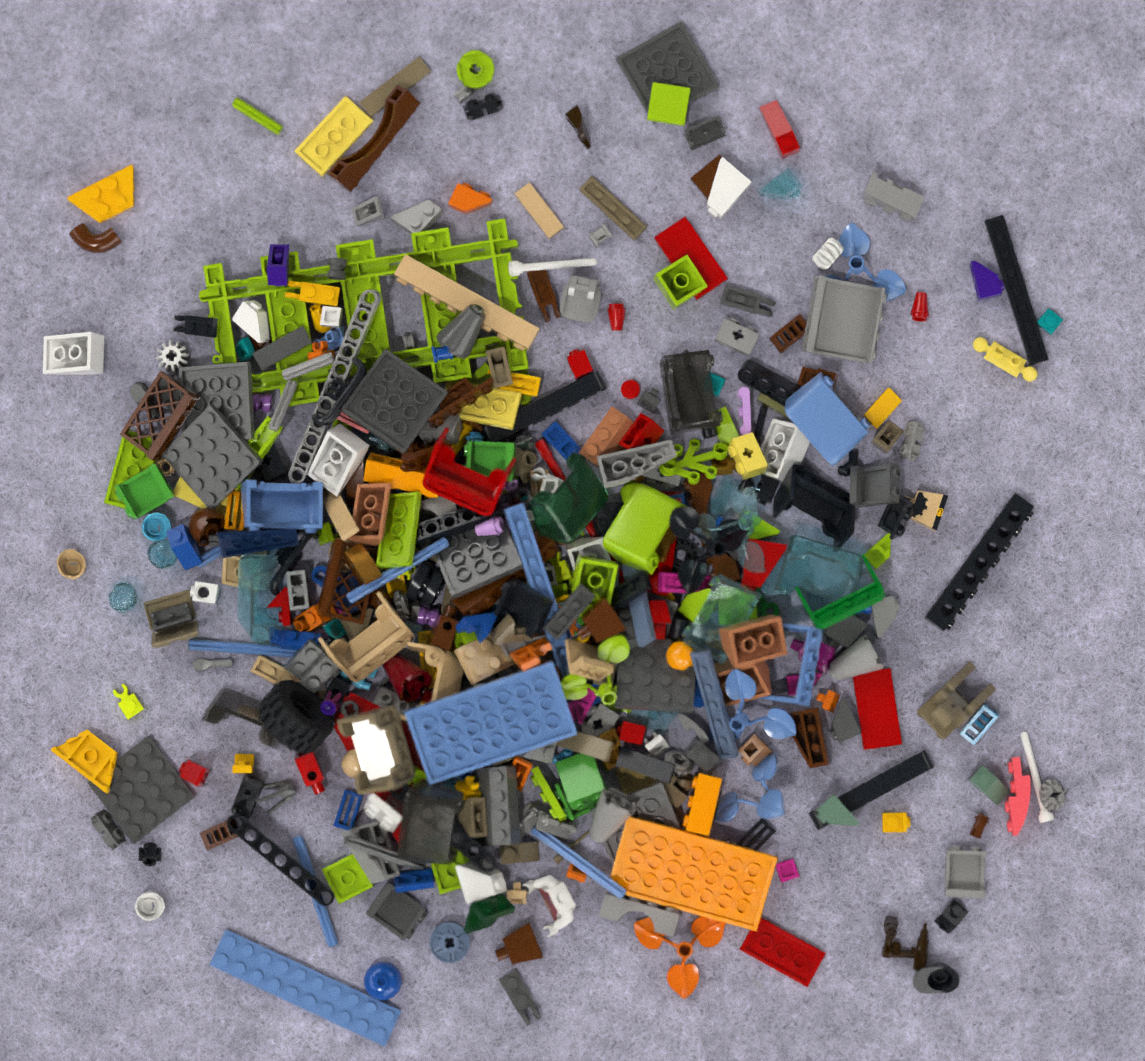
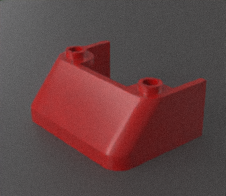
M446 427L434 446L422 484L426 490L483 516H489L495 510L508 483L516 458H512L505 471L494 469L489 477L454 462L456 457L455 450L451 446L444 444L449 428Z

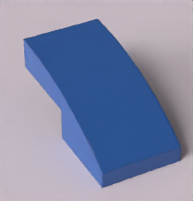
M555 420L541 432V435L567 462L581 450L579 445Z

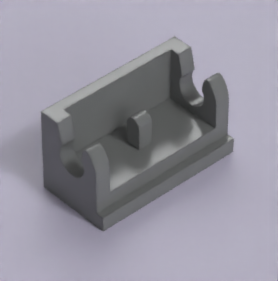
M719 115L684 130V136L691 151L726 136V131L722 126Z
M188 602L150 614L154 631L194 621Z

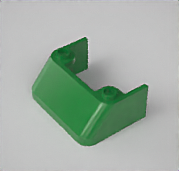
M864 554L861 555V558L873 583L813 613L799 587L795 588L802 606L815 628L825 629L880 602L884 598L885 591Z

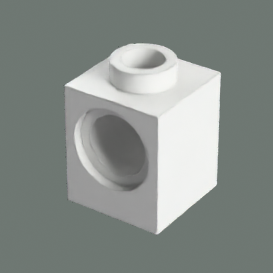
M195 581V586H191L190 597H193L192 600L195 602L217 605L220 586ZM202 588L209 589V595L206 598L200 597L199 593Z

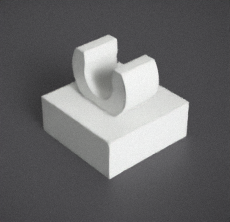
M323 306L320 325L340 328L343 309Z
M653 732L652 734L655 738L650 742L645 738L644 742L650 754L658 757L669 748V745L660 734L657 735V733Z

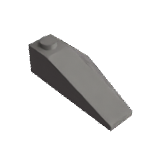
M672 440L597 456L602 484L604 488L625 484L676 457V452Z

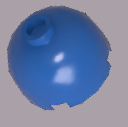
M377 962L371 965L364 976V987L367 993L377 1000H388L395 997L402 986V975L399 969L389 962Z

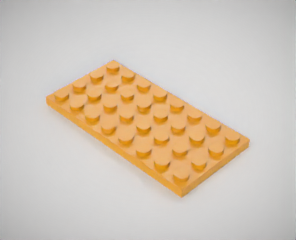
M631 816L625 822L610 878L627 890L625 894L627 896L757 931L777 862V856Z

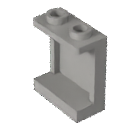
M951 846V850H946L944 896L985 898L984 873L986 851H982V847H970V851H964L961 846Z

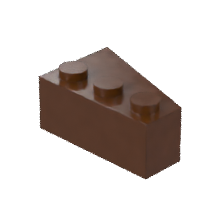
M819 707L789 713L796 725V735L792 736L809 768L831 764Z

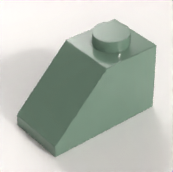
M983 765L968 779L971 784L997 806L1010 792Z
M834 794L816 809L818 812L816 817L823 824L825 822L830 825L858 826L860 824Z

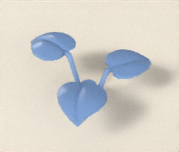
M850 223L843 230L839 242L844 247L841 255L846 258L851 257L849 260V270L843 281H847L851 273L861 274L864 271L875 282L873 287L885 288V293L887 294L886 301L905 294V284L898 274L885 269L878 272L876 279L868 271V268L864 266V259L861 256L868 252L870 240L865 232L854 223ZM836 275L825 276L827 278L841 280Z
M733 669L729 673L725 684L726 693L732 700L740 699V705L736 711L737 714L733 718L728 715L735 741L741 736L746 726L750 727L752 724L766 720L764 729L772 738L784 739L796 735V725L793 718L787 711L781 708L770 709L768 717L763 716L749 721L748 715L741 710L744 699H751L755 695L756 683L751 676L739 669ZM711 727L709 733V742L714 741Z
M775 752L768 754L756 767H753L752 776L754 780L761 781V784L767 791L761 797L760 803L741 798L737 799L735 792H729L722 796L716 805L714 815L716 822H727L733 819L739 809L738 803L756 806L757 815L764 819L785 815L782 793L778 789L770 790L765 783V780H770L776 772L777 757Z

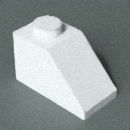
M255 300L243 301L232 320L258 343L268 342L270 334L267 312Z

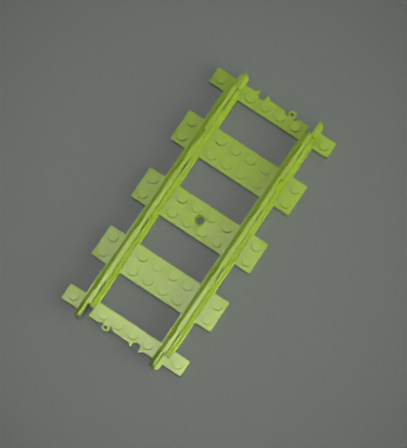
M505 218L486 221L489 240L451 246L449 227L411 233L414 252L376 258L373 239L335 245L337 258L347 260V267L344 270L346 273L345 280L329 279L327 275L314 277L327 274L330 266L301 269L298 251L289 252L288 281L321 285L341 283L347 326L350 324L361 294L365 290L375 289L380 293L381 301L358 355V358L365 364L367 373L385 349L391 352L379 277L394 275L399 264H390L401 262L405 254L457 282L455 265L492 259L499 306L515 314L517 309L522 308V305L518 303L516 284L511 281L517 280L519 276H510L508 270L509 261H512L511 253L501 254V250L518 248L517 240H508ZM482 249L485 250V251H478V252H472V253L470 252V251L482 250ZM268 256L260 257L262 276L243 280L225 281L222 263L203 266L207 289L199 292V298L201 302L209 303L210 313L207 317L218 318L217 335L214 338L215 350L220 355L213 356L212 361L214 364L237 363L228 300L265 295L272 342L301 326L304 327L311 340L306 302L284 297L285 292L300 295L301 288L268 285ZM246 286H247V288H243V289H236V290L233 289V288H239V287H246ZM372 293L367 295L369 303L375 301V296ZM425 293L423 296H420L428 347L391 352L413 368L431 365L433 380L436 384L462 380L465 377L467 379L472 378L469 359L487 357V350L500 347L505 348L510 372L529 369L526 349L521 351L513 346L514 343L510 340L505 342L496 336L476 339L468 358L462 359L453 355L452 360L448 358L435 363L431 346H441L436 339L438 332L460 313L454 314L446 309L447 306L440 303L438 305L432 302L430 296ZM362 310V311L360 312V314H359V317H360V319H361L362 321H364V320L362 319V316H363L364 314H367V313H366L365 311H363V310ZM355 328L352 331V336L358 339L361 333ZM498 343H499V345H494V346H487V347H485V345H491V344H498ZM312 344L276 363L277 370L252 374V382L261 381L252 383V393L280 389V395H282L287 383L282 376L283 370L308 361L307 353L313 352ZM418 356L417 358L404 359V358H409V357ZM333 364L291 379L297 383V388L288 407L317 403L320 397L318 383L326 382L330 373L329 370H331ZM339 364L338 369H342L338 370V372L344 374L346 367L343 364ZM355 365L349 378H353L357 372Z

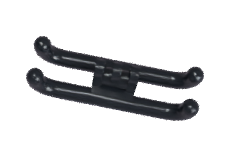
M358 357L352 358V363L357 367V372L348 385L334 377L332 380L338 384L337 387L331 383L328 385L334 391L331 393L326 389L323 393L336 402L325 416L312 415V420L317 424L323 426L332 424L341 413L343 405L366 376L367 368Z
M296 530V531H297V535H298L300 532H304V533H305V530ZM305 533L299 540V545H296L293 550L289 547L279 548L260 575L261 587L268 589L270 586V592L277 596L280 593L277 589L280 580L287 571H293L290 566L294 565L296 567L298 563L295 562V559L301 560L300 552L311 538L319 539V533ZM277 564H280V569L277 571L269 585V583L267 582L268 576L273 571L275 566Z

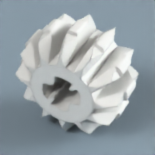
M831 237L816 252L812 260L819 268L827 270L844 251V247L838 240Z
M170 340L169 347L163 343L164 350H157L162 355L157 356L156 360L161 361L158 364L160 368L165 366V372H168L171 368L172 372L176 373V367H182L181 363L184 365L188 364L183 359L189 357L188 353H183L187 348L185 346L180 348L181 343L178 341L174 346L173 341ZM172 352L177 355V357H174V361L168 358Z

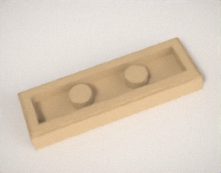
M530 182L514 193L548 239L564 229V226Z

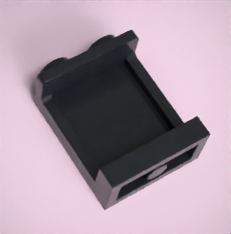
M517 578L509 582L507 581L501 589L503 592L501 598L495 604L496 610L494 615L498 617L501 614H510L515 622L527 629L525 635L532 639L541 633L553 600Z

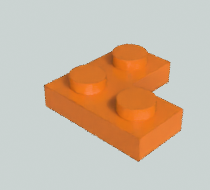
M542 637L511 652L510 656L524 672L541 664L538 657L547 654L548 651L552 650L550 642L545 637Z

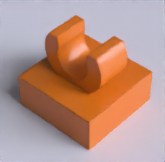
M320 341V344L319 342L312 343L314 352L307 353L308 360L329 352L335 357L334 350H327V341Z
M828 690L827 695L818 693L816 700L823 703L822 708L824 710L834 713L840 695Z
M570 863L566 877L578 880L580 883L585 882L587 874Z

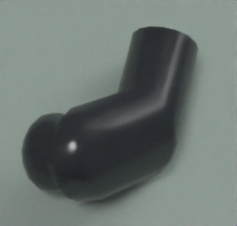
M849 452L848 462L844 466L838 467V474L840 476H850V466H858V452Z

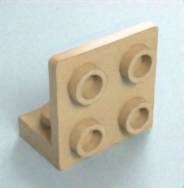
M570 638L565 640L569 673L600 682L614 672L613 664L599 660L597 646Z

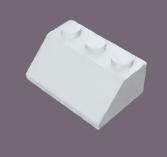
M772 419L760 448L768 464L763 475L780 481V483L783 482L788 470L793 465H801L810 443L795 424Z

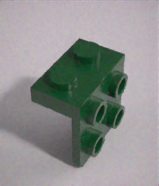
M502 893L472 902L464 932L469 934L492 926L497 921V918L514 913L515 906Z

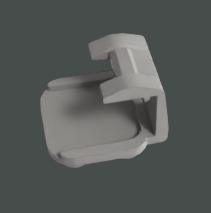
M570 275L569 282L563 289L560 304L561 315L566 319L586 323L594 321L598 314L601 299L600 281Z

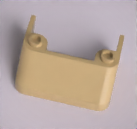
M380 592L377 593V596L383 604L379 605L375 611V616L378 620L351 641L347 642L345 639H336L328 645L321 637L318 638L331 660L353 682L362 681L414 639V634Z
M408 642L409 650L425 653L426 662L430 666L438 667L432 701L460 692L464 670L455 653L434 646ZM399 715L401 723L408 724L406 716Z

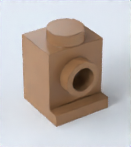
M755 734L738 750L743 755L741 759L748 766L752 764L755 767L768 754L773 753L769 746Z

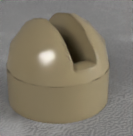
M678 777L677 788L682 791L683 787L685 792L691 789L693 780Z

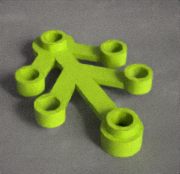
M691 439L683 460L676 462L677 458L683 454V446L674 444V449L679 450L675 451L676 457L659 465V471L665 476L676 474L688 478L690 484L699 483L700 474L696 471L690 472L682 469L684 467L703 472L708 479H714L717 476L716 467L700 463L714 458L723 460L728 455V446L724 443H716L713 451L694 456L695 452L699 451L701 443L698 439Z

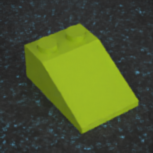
M577 555L571 593L581 583L596 596L579 617L602 596L611 604L618 564L615 561Z

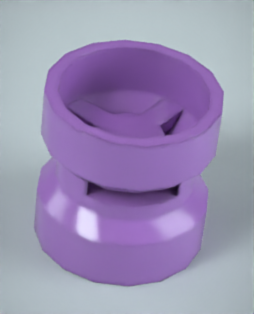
M252 393L253 411L263 410L264 412H271L272 394L265 393L260 395L259 393Z
M420 606L417 624H429L430 627H433L440 609L433 608L431 610Z

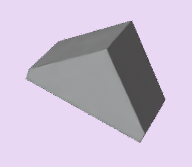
M379 196L352 207L356 226L385 219Z

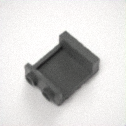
M887 462V465L868 468L850 466V504L862 508L899 503V496L901 495L900 465Z
M390 882L386 884L366 912V915L379 922L402 941L406 938L409 940L416 931L413 927L417 922L421 924L427 916L424 913L426 911L425 907L404 892L396 893L395 886Z

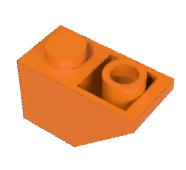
M457 183L448 205L457 211L469 214L491 206L493 200L490 198L491 195L484 191L479 193L474 191L473 187L467 183L462 185Z
M318 603L294 618L292 622L297 631L311 632L334 618L316 615ZM332 606L330 613L337 614L334 607Z

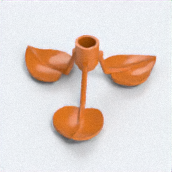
M703 916L698 917L691 925V931L696 936L690 943L681 941L676 944L665 938L664 934L655 932L653 922L649 917L636 921L634 923V931L640 943L646 948L658 949L661 946L662 940L676 947V953L682 957L681 965L675 964L668 970L667 982L681 998L686 999L695 990L699 980L697 967L694 964L685 965L686 958L691 956L693 952L692 946L694 942L698 939L702 946L714 947L721 941L726 923Z

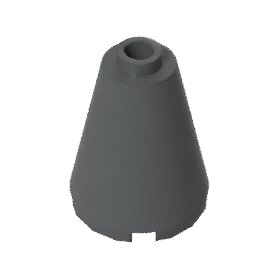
M477 304L469 305L438 332L436 339L442 347L446 345L450 348L448 352L456 357L468 358L485 318L484 309Z

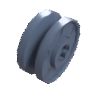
M456 922L441 923L430 936L429 945L431 952L436 959L444 963L460 961L469 950V934H466L464 927ZM452 937L455 946L451 947L450 945V947H447L445 939Z

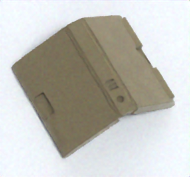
M189 589L143 602L150 630H154L153 621L150 617L152 612L186 602L189 603L192 617L196 618ZM198 620L153 632L151 639L152 648L155 647L156 649L170 645L173 641H184L197 637L199 635Z

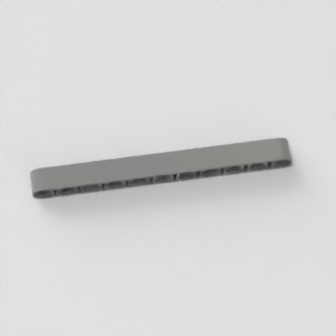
M365 290L361 294L313 414L325 416L329 412L323 405L325 399H328L332 406L336 402L323 393L325 389L331 393L333 392L328 385L333 382L332 379L334 377L347 384L354 367L352 358L358 357L381 301V295L377 290ZM368 293L374 294L375 301L373 303L367 301ZM362 310L368 314L366 321H362L359 317ZM355 328L361 333L358 339L352 336V331ZM347 346H350L353 349V355L351 357L345 354V348ZM339 364H343L346 367L344 374L338 372ZM312 418L310 419L288 474L289 480L292 483L300 484L308 479V471L330 425L319 427ZM311 434L315 435L317 438V443L315 445L309 442V436ZM303 452H307L309 454V462L303 461ZM296 470L302 472L303 477L301 480L295 477Z

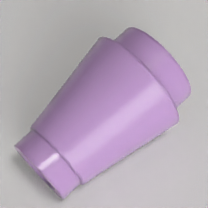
M494 516L475 525V531L477 536L500 535L501 532L505 531V523L502 517Z

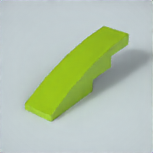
M269 416L266 417L254 432V439L247 441L262 460L283 429L280 426L276 432L268 428L271 420ZM253 472L244 481L248 480ZM241 484L236 488L238 491L241 489Z

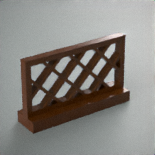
M160 371L120 435L147 454V457L152 461L160 460L163 456L162 453L169 447L200 397L188 391L163 371ZM164 378L168 383V389L160 391L159 382ZM174 390H180L184 393L180 401L175 402ZM169 392L171 402L162 404L161 393ZM157 394L158 405L150 406V396ZM171 405V416L164 417L163 406ZM159 407L160 418L152 420L150 409ZM146 410L148 421L140 422L139 413ZM161 421L162 430L154 433L153 422ZM149 423L150 434L142 436L140 425ZM132 426L137 427L138 437L132 438L127 434ZM151 437L152 445L149 450L144 447L143 438Z
M335 538L331 546L316 615L363 625L370 593L364 596V599L361 601H355V604L347 609L341 600L347 593L339 597L335 591L336 586L340 583L344 584L348 593L353 591L354 589L350 590L345 580L353 575L359 586L364 584L344 555L345 546L352 548L357 544ZM364 546L367 552L374 553L373 561L376 564L378 549ZM347 564L352 574L343 578L339 572L340 567ZM338 601L344 611L340 614L330 613L332 604ZM357 606L361 612L360 619L352 618L348 611Z

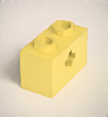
M753 432L733 438L729 444L728 452L730 457L734 458L738 474H741L743 480L765 473L768 464Z

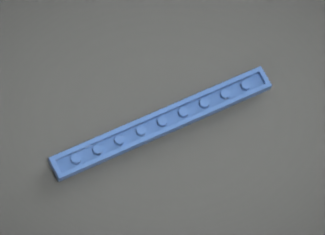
M519 503L505 508L504 512L523 564L528 585L553 600L545 621L546 624L558 610V606L524 504ZM543 628L546 639L552 647L550 651L554 663L559 667L564 678L566 675L571 674L569 673L565 640L568 638L565 632L557 640Z

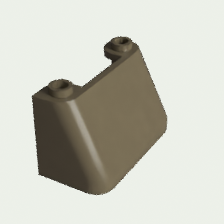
M394 706L382 707L337 720L340 733L345 737L352 736L362 772L357 774L354 782L358 795L396 789L414 778L413 762L398 711Z

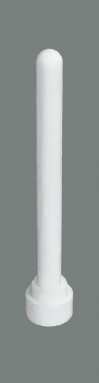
M587 258L522 264V262L517 260L509 261L508 270L510 276H519L523 271L594 266L597 264V259Z
M1023 731L1021 739L1040 807L1039 822L1055 820L1053 812L1046 809L1040 801L1039 789L1042 784L1029 735L1026 731Z

